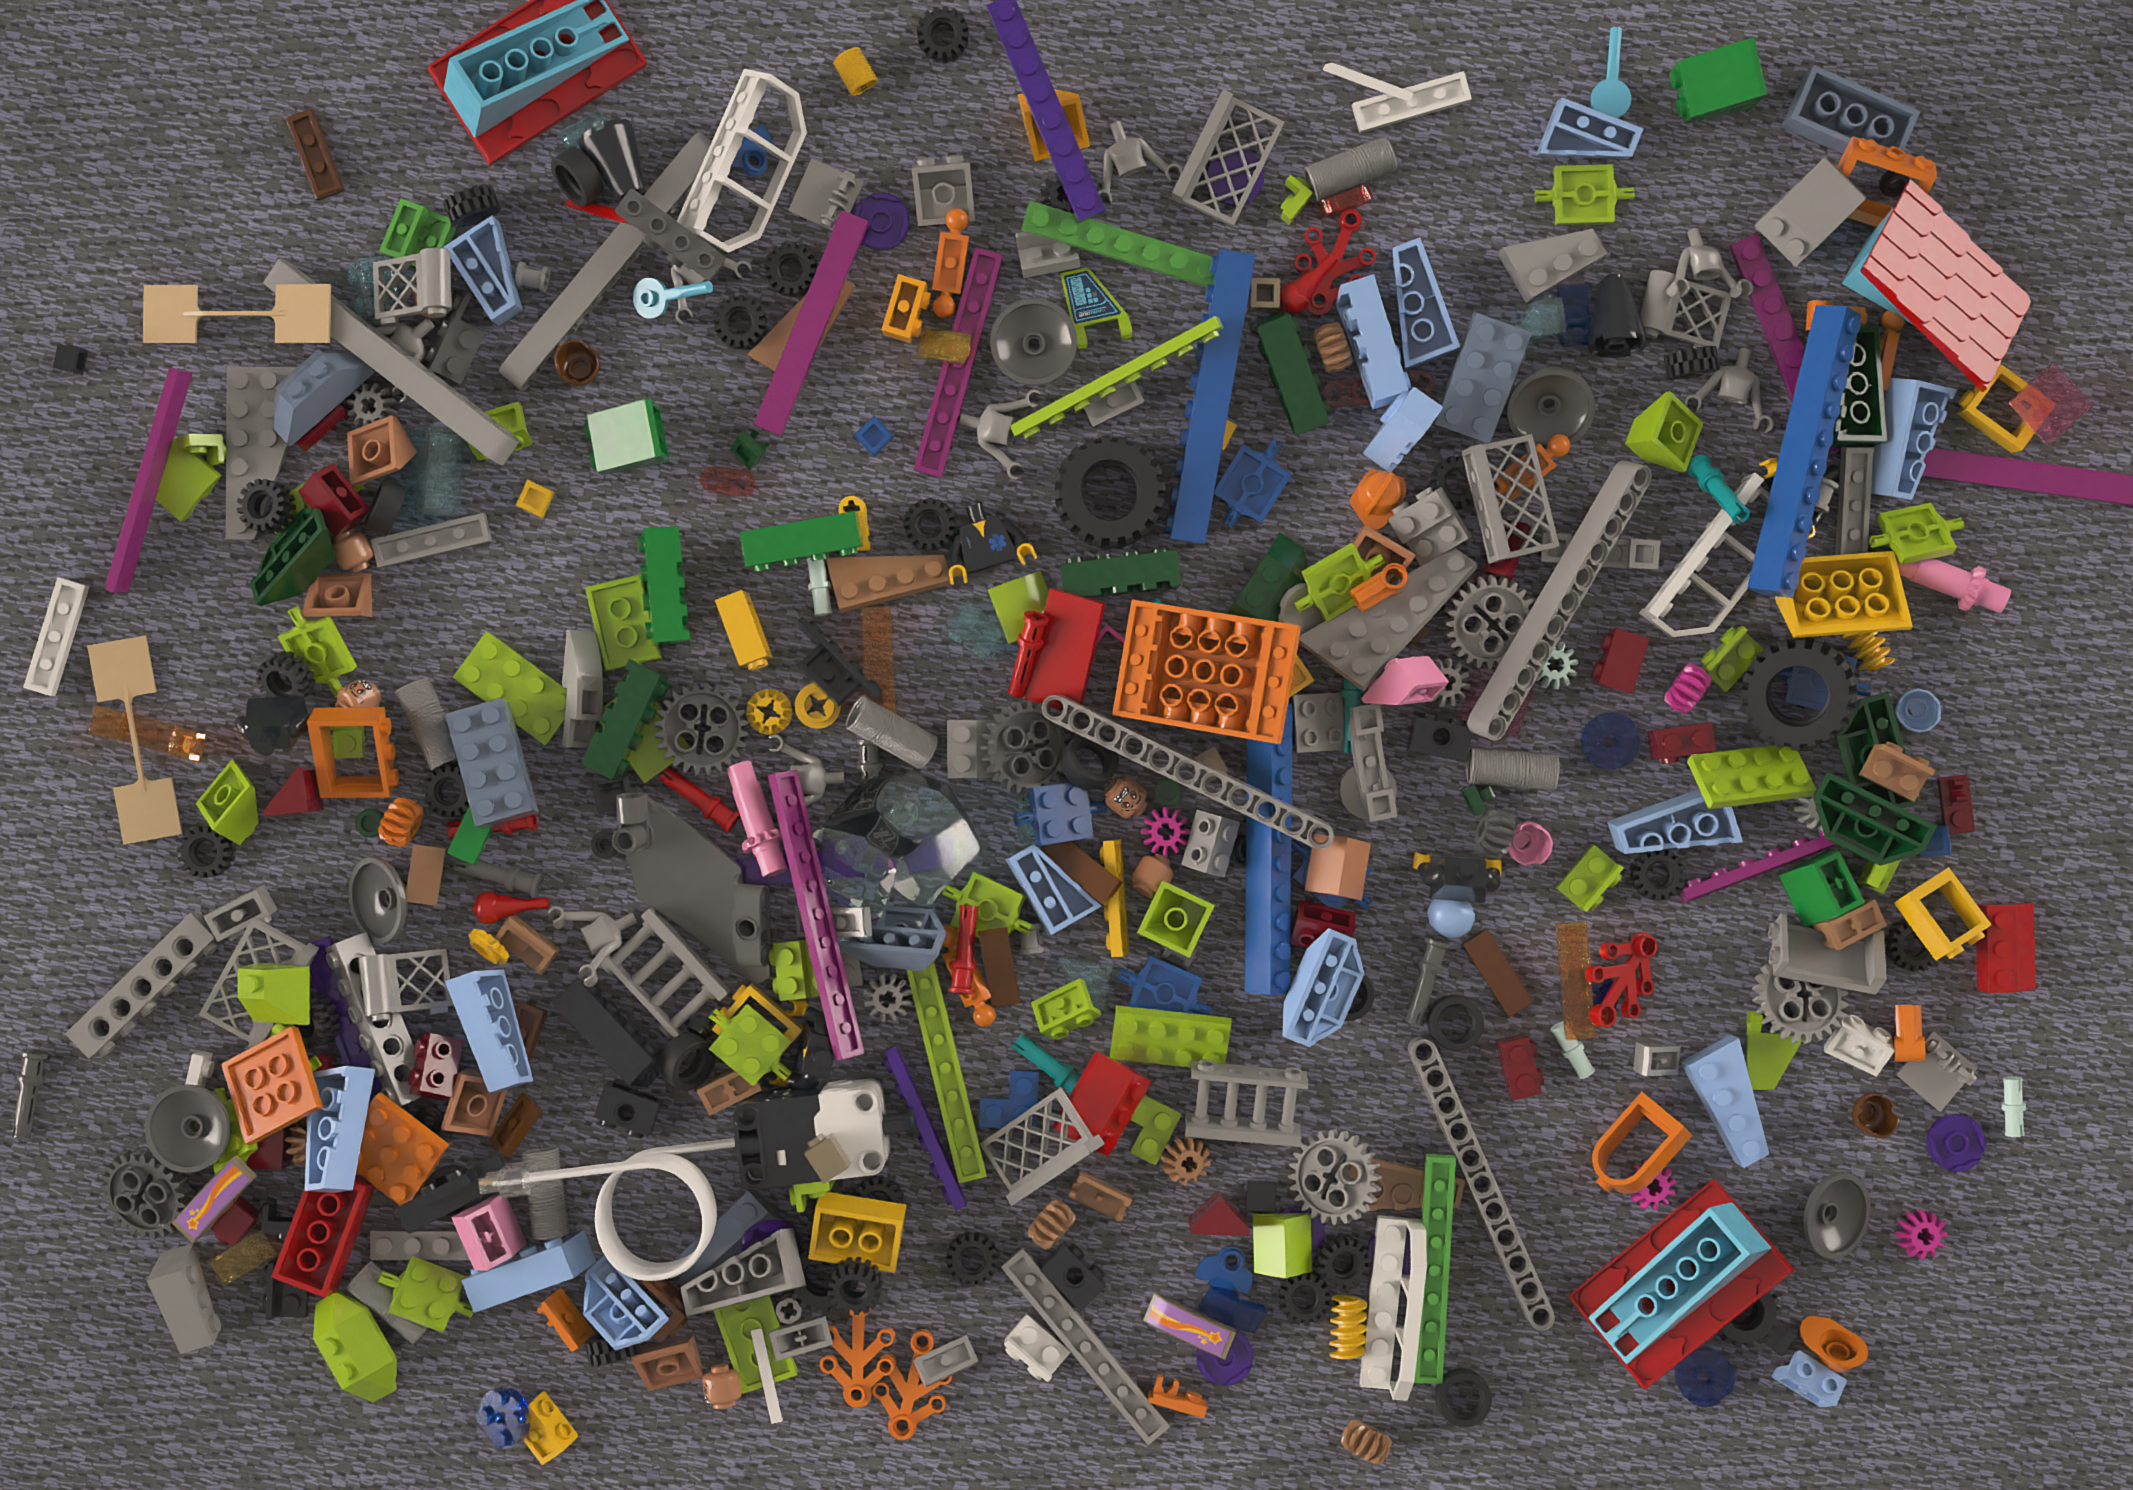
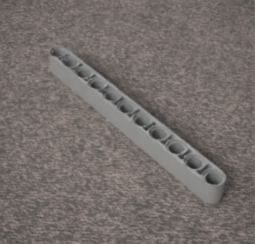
M702 132L696 133L643 197L672 217L677 211L675 207L687 199L712 141ZM620 223L503 362L499 373L520 391H524L530 386L528 385L529 381L537 378L548 363L546 361L550 357L553 358L557 348L566 342L565 338L568 335L572 336L585 320L583 317L586 313L590 314L604 298L602 294L605 291L609 292L620 279L622 270H627L640 255L638 251L642 247L646 248L647 245L642 241L644 236L637 228Z
M281 258L277 260L263 282L275 293L276 284H317L297 267ZM331 294V337L486 457L502 466L506 463L520 442L516 436Z
M1621 460L1614 466L1470 713L1467 722L1470 732L1493 741L1499 740L1505 734L1647 490L1652 478V473L1648 466L1626 460Z
M1051 695L1042 703V713L1048 720L1316 849H1325L1333 842V828L1326 821L1064 695ZM1052 700H1059L1063 704L1064 709L1061 715L1055 716L1050 712L1049 704ZM1079 712L1086 713L1089 716L1090 723L1087 728L1083 729L1076 725L1075 717ZM1105 725H1111L1115 728L1116 737L1113 741H1107L1102 737L1101 730ZM1135 737L1141 740L1143 748L1140 753L1134 754L1129 751L1127 744L1130 738ZM1162 750L1168 754L1169 763L1166 766H1158L1155 763L1154 754L1156 751ZM1189 763L1195 767L1196 774L1192 779L1182 777L1180 774L1182 764ZM1210 776L1219 777L1222 781L1221 790L1216 792L1209 790L1206 785L1207 778ZM1237 789H1244L1249 794L1248 802L1237 804L1233 800V792ZM1268 801L1274 804L1275 814L1271 817L1261 815L1259 812L1261 803ZM1295 814L1302 819V826L1299 829L1292 830L1287 827L1285 820L1289 815ZM1319 827L1325 828L1329 833L1327 841L1322 843L1316 842L1312 837L1314 829Z
M1421 1036L1415 1037L1408 1044V1054L1449 1147L1456 1157V1163L1466 1180L1465 1183L1523 1314L1536 1330H1548L1555 1321L1553 1309L1434 1043L1429 1039ZM1423 1043L1429 1046V1053L1423 1058H1418L1415 1053L1417 1046ZM1433 1070H1439L1441 1074L1440 1080L1436 1084H1429L1427 1081L1428 1074ZM1443 1097H1451L1452 1106L1448 1110H1440V1100ZM1456 1123H1462L1464 1125L1463 1133L1457 1137L1451 1136L1452 1126ZM1470 1149L1475 1150V1159L1470 1163H1464L1462 1159L1464 1152ZM1480 1176H1486V1186L1482 1189H1475V1180ZM1491 1203H1498V1212L1491 1216L1487 1215V1206ZM1509 1229L1511 1232L1509 1239L1504 1242L1498 1241L1499 1232ZM1522 1256L1520 1266L1517 1268L1509 1266L1511 1258ZM1527 1282H1532L1534 1284L1532 1292L1522 1294V1286ZM1545 1309L1544 1318L1538 1321L1533 1320V1314L1536 1310Z

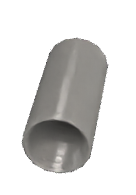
M1383 136L1380 139L1377 138V140H1372V142L1369 141V143L1354 147L1350 151L1347 150L1326 158V160L1323 159V161H1318V163L1315 162V164H1310V166L1307 165V167H1304L1303 172L1305 181L1308 184L1310 183L1312 187V198L1318 202V200H1323V198L1326 199V197H1331V195L1334 196V194H1339V192L1342 193V191H1347V189L1350 190V188L1358 187L1359 184L1362 185V183L1365 184V182L1388 175V173L1396 172L1397 162L1389 140Z
M423 678L399 688L395 694L398 697L397 699L402 710H404L403 712L409 721L410 727H412L411 730L414 731L415 739L420 744L419 747H421L420 749L426 758L425 760H427L429 768H431L430 770L434 771L438 767L448 766L450 763L458 760L445 716L446 712H443V706H440V699L435 694L436 691H434V686L429 681L430 678Z
M865 696L857 700L846 720L847 730L849 729L854 734L873 742L876 746L879 745V747L918 769L923 768L930 761L938 744V738L934 734L905 720L900 715L894 714V712L878 705V703L873 702V700L871 701Z
M1472 747L1469 750L1467 759V782L1475 785L1516 786L1517 788L1523 786V788L1527 787V789L1554 790L1559 779V756L1556 753H1530L1529 751H1502V749H1476V747Z
M537 1148L523 1152L521 1155L524 1173L562 1169L560 1168L559 1148ZM562 1179L525 1183L527 1199L529 1200L527 1203H529L528 1206L530 1207L528 1209L530 1210V1227H532V1238L534 1240L555 1239L566 1236L570 1232L568 1231V1214H566L567 1208L565 1207V1191H563Z
M370 1261L346 1288L351 1295L353 1294L355 1298H358L362 1304L369 1307L381 1320L384 1319L386 1324L392 1326L393 1330H396L398 1334L400 1333L402 1337L413 1345L428 1327L400 1316L397 1317V1315L388 1312L393 1300L394 1288L378 1283L380 1275L384 1270L379 1269L375 1263Z

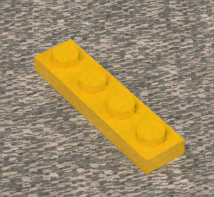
M1121 839L1103 841V847L1100 848V861L1109 872L1123 882L1108 904L1104 906V917L1106 921H1109V933L1106 935L1107 949L1111 950V957H1123L1130 954L1122 844Z

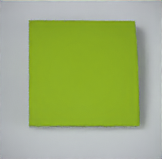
M175 438L171 445L156 501L180 522L185 521L192 514L199 501L211 493L222 475L199 455L189 454L188 449H177V439Z
M1041 571L987 590L1008 644L1016 642L1018 635L1022 633L1025 623L1023 619L1024 612L1037 611L1044 614L1049 591Z

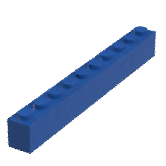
M1220 249L1218 255H1213L1211 259L1210 273H1214L1213 284H1208L1206 288L1205 302H1209L1207 314H1202L1200 324L1217 316L1224 328L1218 331L1220 336L1205 344L1203 341L1202 343L1197 342L1194 359L1199 360L1197 372L1192 371L1189 388L1194 389L1192 400H1187L1184 417L1189 418L1187 429H1182L1179 444L1184 446L1182 458L1177 457L1174 474L1179 475L1177 487L1172 486L1170 503L1174 504L1172 515H1167L1165 532H1169V539L1205 544L1256 256L1253 254Z
M1815 306L1747 588L1762 595L1793 598L1799 583L1798 575L1802 560L1806 554L1805 546L1813 525L1812 517L1820 496L1819 489L1822 476L1827 467L1826 460L1829 447L1833 443V431L1836 418L1840 414L1842 393L1847 385V373L1850 361L1854 356L1856 336L1861 327V314L1848 306Z
M1288 704L1281 744L1247 739V784L1292 805L1293 704ZM1247 793V795H1246V803H1247L1248 800H1249V794H1248V793ZM1263 802L1259 806V812L1264 817H1271L1276 812L1275 806L1271 802ZM1246 815L1245 993L1263 995L1287 994L1290 989L1291 837ZM1289 815L1285 820L1287 827L1290 829L1292 826V815Z

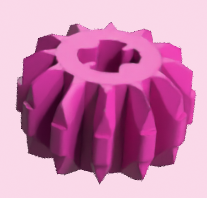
M1692 663L1686 665L1666 692L1664 701L1671 708L1683 714L1690 712L1706 692L1711 682V676L1700 666L1697 667Z
M1163 807V817L1159 816L1157 810H1152V815L1156 820L1153 822L1147 817L1144 818L1143 821L1151 825V829L1143 828L1141 833L1151 834V837L1146 838L1143 843L1149 845L1155 841L1156 843L1151 849L1153 853H1156L1161 845L1163 846V856L1168 855V846H1171L1173 852L1177 854L1179 849L1175 843L1178 841L1184 846L1187 844L1185 839L1180 838V834H1190L1189 829H1180L1179 827L1188 822L1187 819L1182 818L1176 822L1175 820L1180 813L1178 810L1173 811L1171 818L1168 817V807ZM1168 823V828L1173 829V835H1168L1170 838L1164 840L1163 836L1157 833L1159 827L1163 828L1162 824Z
M1637 1164L1633 1166L1636 1172L1641 1168ZM1668 1167L1663 1168L1653 1180L1656 1183L1655 1189H1648L1646 1187L1639 1192L1633 1193L1630 1199L1634 1203L1639 1202L1640 1207L1646 1209L1650 1204L1653 1210H1658L1659 1201L1667 1206L1669 1204L1665 1198L1667 1194L1675 1196V1192L1669 1188L1676 1184L1674 1178H1669L1672 1171Z
M1917 1209L1915 1215L1908 1211L1906 1212L1907 1222L1901 1219L1897 1220L1898 1224L1903 1226V1230L1894 1231L1895 1235L1901 1238L1898 1241V1246L1902 1249L1906 1248V1254L1911 1257L1917 1255L1918 1258L1925 1259L1927 1253L1934 1257L1936 1256V1247L1945 1248L1944 1244L1940 1242V1239L1948 1237L1947 1233L1941 1230L1945 1224L1940 1219L1936 1220V1214L1931 1211L1925 1213L1923 1209ZM1922 1229L1925 1230V1235H1920L1922 1239L1917 1238L1918 1233H1923Z

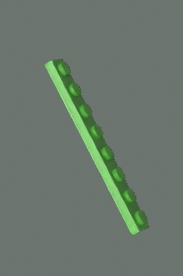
M1031 200L1028 203L1021 231L1206 288L1208 284H1213L1214 273H1210L1211 256L1092 219L1078 223L1073 213Z
M1425 1154L1421 1221L1426 1229L1427 1271L1414 1383L1442 1384L1456 1167L1455 1155Z

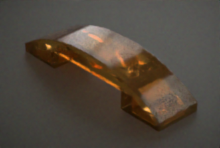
M96 705L88 733L132 744L127 713ZM133 714L139 746L200 763L207 739L206 734Z

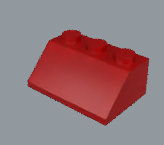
M2034 903L1977 904L1991 923V926L1982 931L1985 937L1976 942L1977 990L1987 993H2015L2036 989Z
M1095 1051L1074 1087L1069 1100L1093 1137L1099 1134L1105 1143L1095 1151L1109 1156L1152 1081L1131 1066ZM1055 1121L1052 1127L1061 1132V1122ZM1068 1125V1137L1075 1140L1082 1138L1074 1126Z

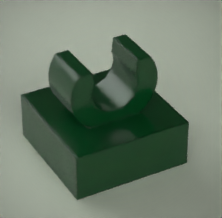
M744 431L736 438L730 448L749 471L759 463L769 446L768 442L760 446L755 441L759 435L758 431H753L750 434Z
M1468 785L1460 789L1474 816L1486 812L1487 809L1483 802L1495 797L1491 786L1483 787L1478 791L1475 785Z

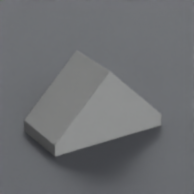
M1636 1042L1633 1070L1643 1076L1678 1075L1681 1046Z
M826 1316L799 1319L792 1324H785L769 1332L776 1361L833 1345Z

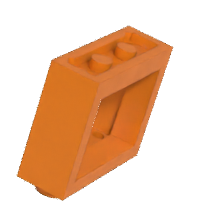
M1852 136L1837 165V168L1848 178L1857 160L1920 180L1918 186L1927 194L1937 178L1936 163L1932 160H1927L1921 155L1915 157L1906 154L1898 147L1891 146L1888 148L1879 145L1870 138L1866 140ZM1865 199L1847 218L1877 227L1893 207Z
M385 707L314 708L307 720L320 798L390 797L395 786L399 784V771L394 769L395 746L390 744L391 720L386 718ZM329 726H373L381 776H338Z

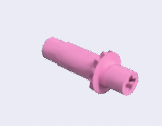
M1896 557L1901 576L1917 584L1957 598L1959 609L1966 612L1972 605H1979L2001 613L2009 600L2011 589L1989 581V579L1985 578L1986 569L1980 566L1968 572L1934 558L1901 565Z
M751 761L739 762L728 767L726 771L733 788L732 793L748 837L742 843L743 852L754 854L763 878L776 876L787 871L788 868L781 850V843L783 842L780 828H775L760 782L757 780Z

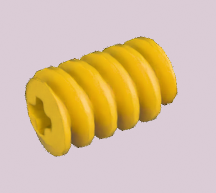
M1878 632L1844 634L1842 636L1843 639H1853V642L1847 648L1848 650L1857 649L1858 652L1853 658L1863 660L1857 667L1858 670L1872 672L1895 661L1894 657H1885L1890 652L1889 647H1879L1886 639L1884 636L1875 637Z
M1334 1295L1331 1299L1338 1301L1339 1305L1331 1306V1311L1339 1313V1316L1331 1318L1330 1322L1337 1324L1338 1328L1331 1329L1330 1334L1338 1336V1339L1330 1341V1345L1338 1348V1351L1330 1352L1329 1356L1336 1359L1362 1357L1366 1354V1348L1363 1346L1366 1343V1336L1362 1333L1367 1330V1325L1363 1323L1367 1320V1313L1363 1310L1367 1308L1368 1303L1366 1300L1353 1295Z

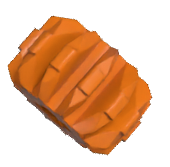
M404 797L395 799L380 820L381 825L378 828L379 837L392 846L395 845L399 848L407 846L414 839L415 834L418 833V829L422 825L424 817L423 807L411 799L408 800Z

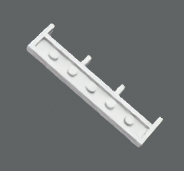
M748 69L743 70L677 222L700 239L728 253L761 238L807 134L798 92L771 74ZM767 84H770L786 95L793 132L784 152L748 129L760 99L765 93ZM744 137L780 159L763 199L727 177ZM722 185L759 207L749 231L725 242H721L703 231L711 210L718 200Z
M1757 473L1743 477L1740 481L1742 483L1734 492L1744 505L1747 502L1752 503L1758 496L1768 503L1770 493L1760 486L1764 479ZM1723 508L1713 521L1706 525V530L1683 560L1676 564L1675 570L1649 604L1639 612L1640 615L1670 638L1714 632L1748 589L1747 586L1751 572L1729 600L1693 573L1694 570L1700 571L1707 563L1709 558L1706 555L1711 548L1716 549L1723 541L1751 563L1754 562L1755 554L1725 532L1730 524L1734 526L1736 523L1732 521ZM1691 582L1724 606L1708 627L1674 631L1658 618L1659 616L1663 618L1673 606L1670 601L1677 593L1681 595Z
M1377 1215L1367 1306V1330L1364 1334L1366 1336V1343L1363 1344L1366 1348V1354L1362 1356L1359 1384L1360 1387L1388 1389L1393 1400L1407 1401L1415 1380L1427 1271L1426 1229L1421 1219ZM1407 1228L1410 1232L1411 1242L1410 1275L1402 1274ZM1400 1285H1402L1407 1296L1405 1325L1396 1324ZM1396 1334L1402 1349L1398 1381H1390Z

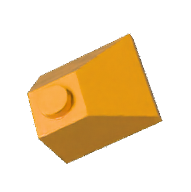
M1054 89L1079 148L1090 147L1079 94ZM1017 95L1034 161L1050 158L1024 95Z

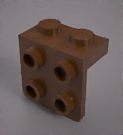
M672 1278L657 1281L641 1280L671 1311L667 1316L669 1320L654 1334L660 1342L667 1336L672 1339L688 1321L681 1288L677 1289L670 1282Z

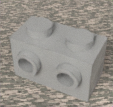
M1196 810L1181 865L1225 878L1240 822Z
M262 885L212 910L203 917L217 942L226 937L232 941L244 934V928L248 927L254 917L264 923H268L273 920L270 915L278 909L265 885Z

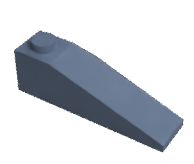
M748 1189L716 1219V1226L711 1241L697 1261L678 1276L687 1284L707 1271L725 1263L731 1257L742 1253L741 1238L745 1231L753 1225L767 1220H786L757 1190ZM701 1235L673 1261L693 1253L699 1245Z

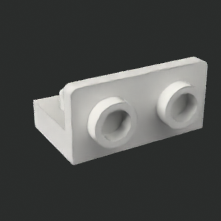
M1845 1014L1846 1017L1844 1019L1838 1020L1841 1026L1834 1030L1825 1043L1824 1052L1877 1077L1895 1051L1892 1036L1881 1027L1874 1028L1864 1023L1858 1016Z
M1026 1313L1004 1341V1345L1007 1347L1005 1351L1015 1361L1021 1359L1029 1366L1027 1370L1032 1376L1038 1380L1043 1378L1047 1382L1051 1380L1053 1372L1071 1353L1066 1345L1028 1313Z

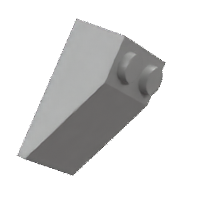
M1824 157L1759 219L1755 227L1796 267L1867 197L1828 158Z
M947 720L948 778L994 777L995 772H986L991 763L990 761H982V758L988 755V751L982 750L981 746L988 744V740L984 739L982 734L991 733L986 724L996 723L995 720ZM1034 725V727H1033V734H1034V736H1035V725ZM1011 731L1008 733L1007 736L1008 742L1010 744L1013 740V735ZM1028 744L1024 748L1005 751L1004 755L1024 752L1025 749L1035 747V744ZM1017 759L1014 763V769L1016 772L1019 769V762Z

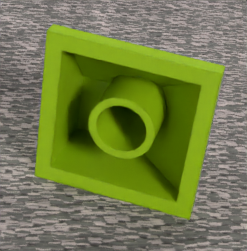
M1671 391L1665 392L1634 419L1625 445L1642 460L1679 472H1686L1704 423Z
M232 759L198 799L196 805L213 831L241 845L254 832L259 822L255 788L239 764Z
M1162 880L1137 933L1190 958L1215 905L1191 892Z
M254 963L237 968L238 999L253 1021L296 1025L310 1024V966Z

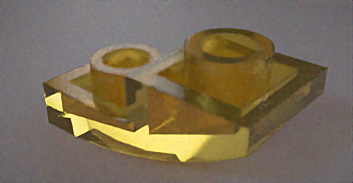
M923 329L916 357L925 360H941L950 364H965V360L970 353L972 336L953 331Z
M261 1229L208 1262L222 1285L225 1286L276 1255V1252Z

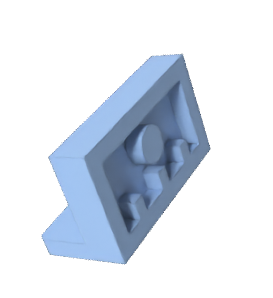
M1795 1351L1790 1364L1776 1367L1772 1374L1773 1379L1819 1407L1836 1406L1847 1383L1845 1378L1802 1351Z

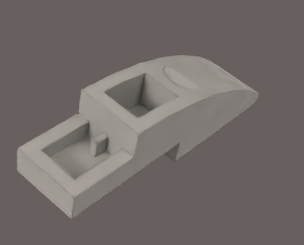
M567 629L562 687L567 688L562 746L588 748L595 734L596 721H602L603 676L599 645L594 631Z

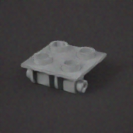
M811 158L788 211L833 231L841 210L851 213L864 181L855 178V175L849 171L841 172Z
M1341 692L1293 695L1290 704H1293L1294 727H1292V730L1295 731V744H1293V747H1296V753L1344 750L1345 720Z
M1932 1031L1925 1039V1062H1906L1896 1075L1941 1112L1965 1083L1971 1085L1975 1082L1977 1077L1974 1075V1072L1977 1070V1067L1937 1033Z

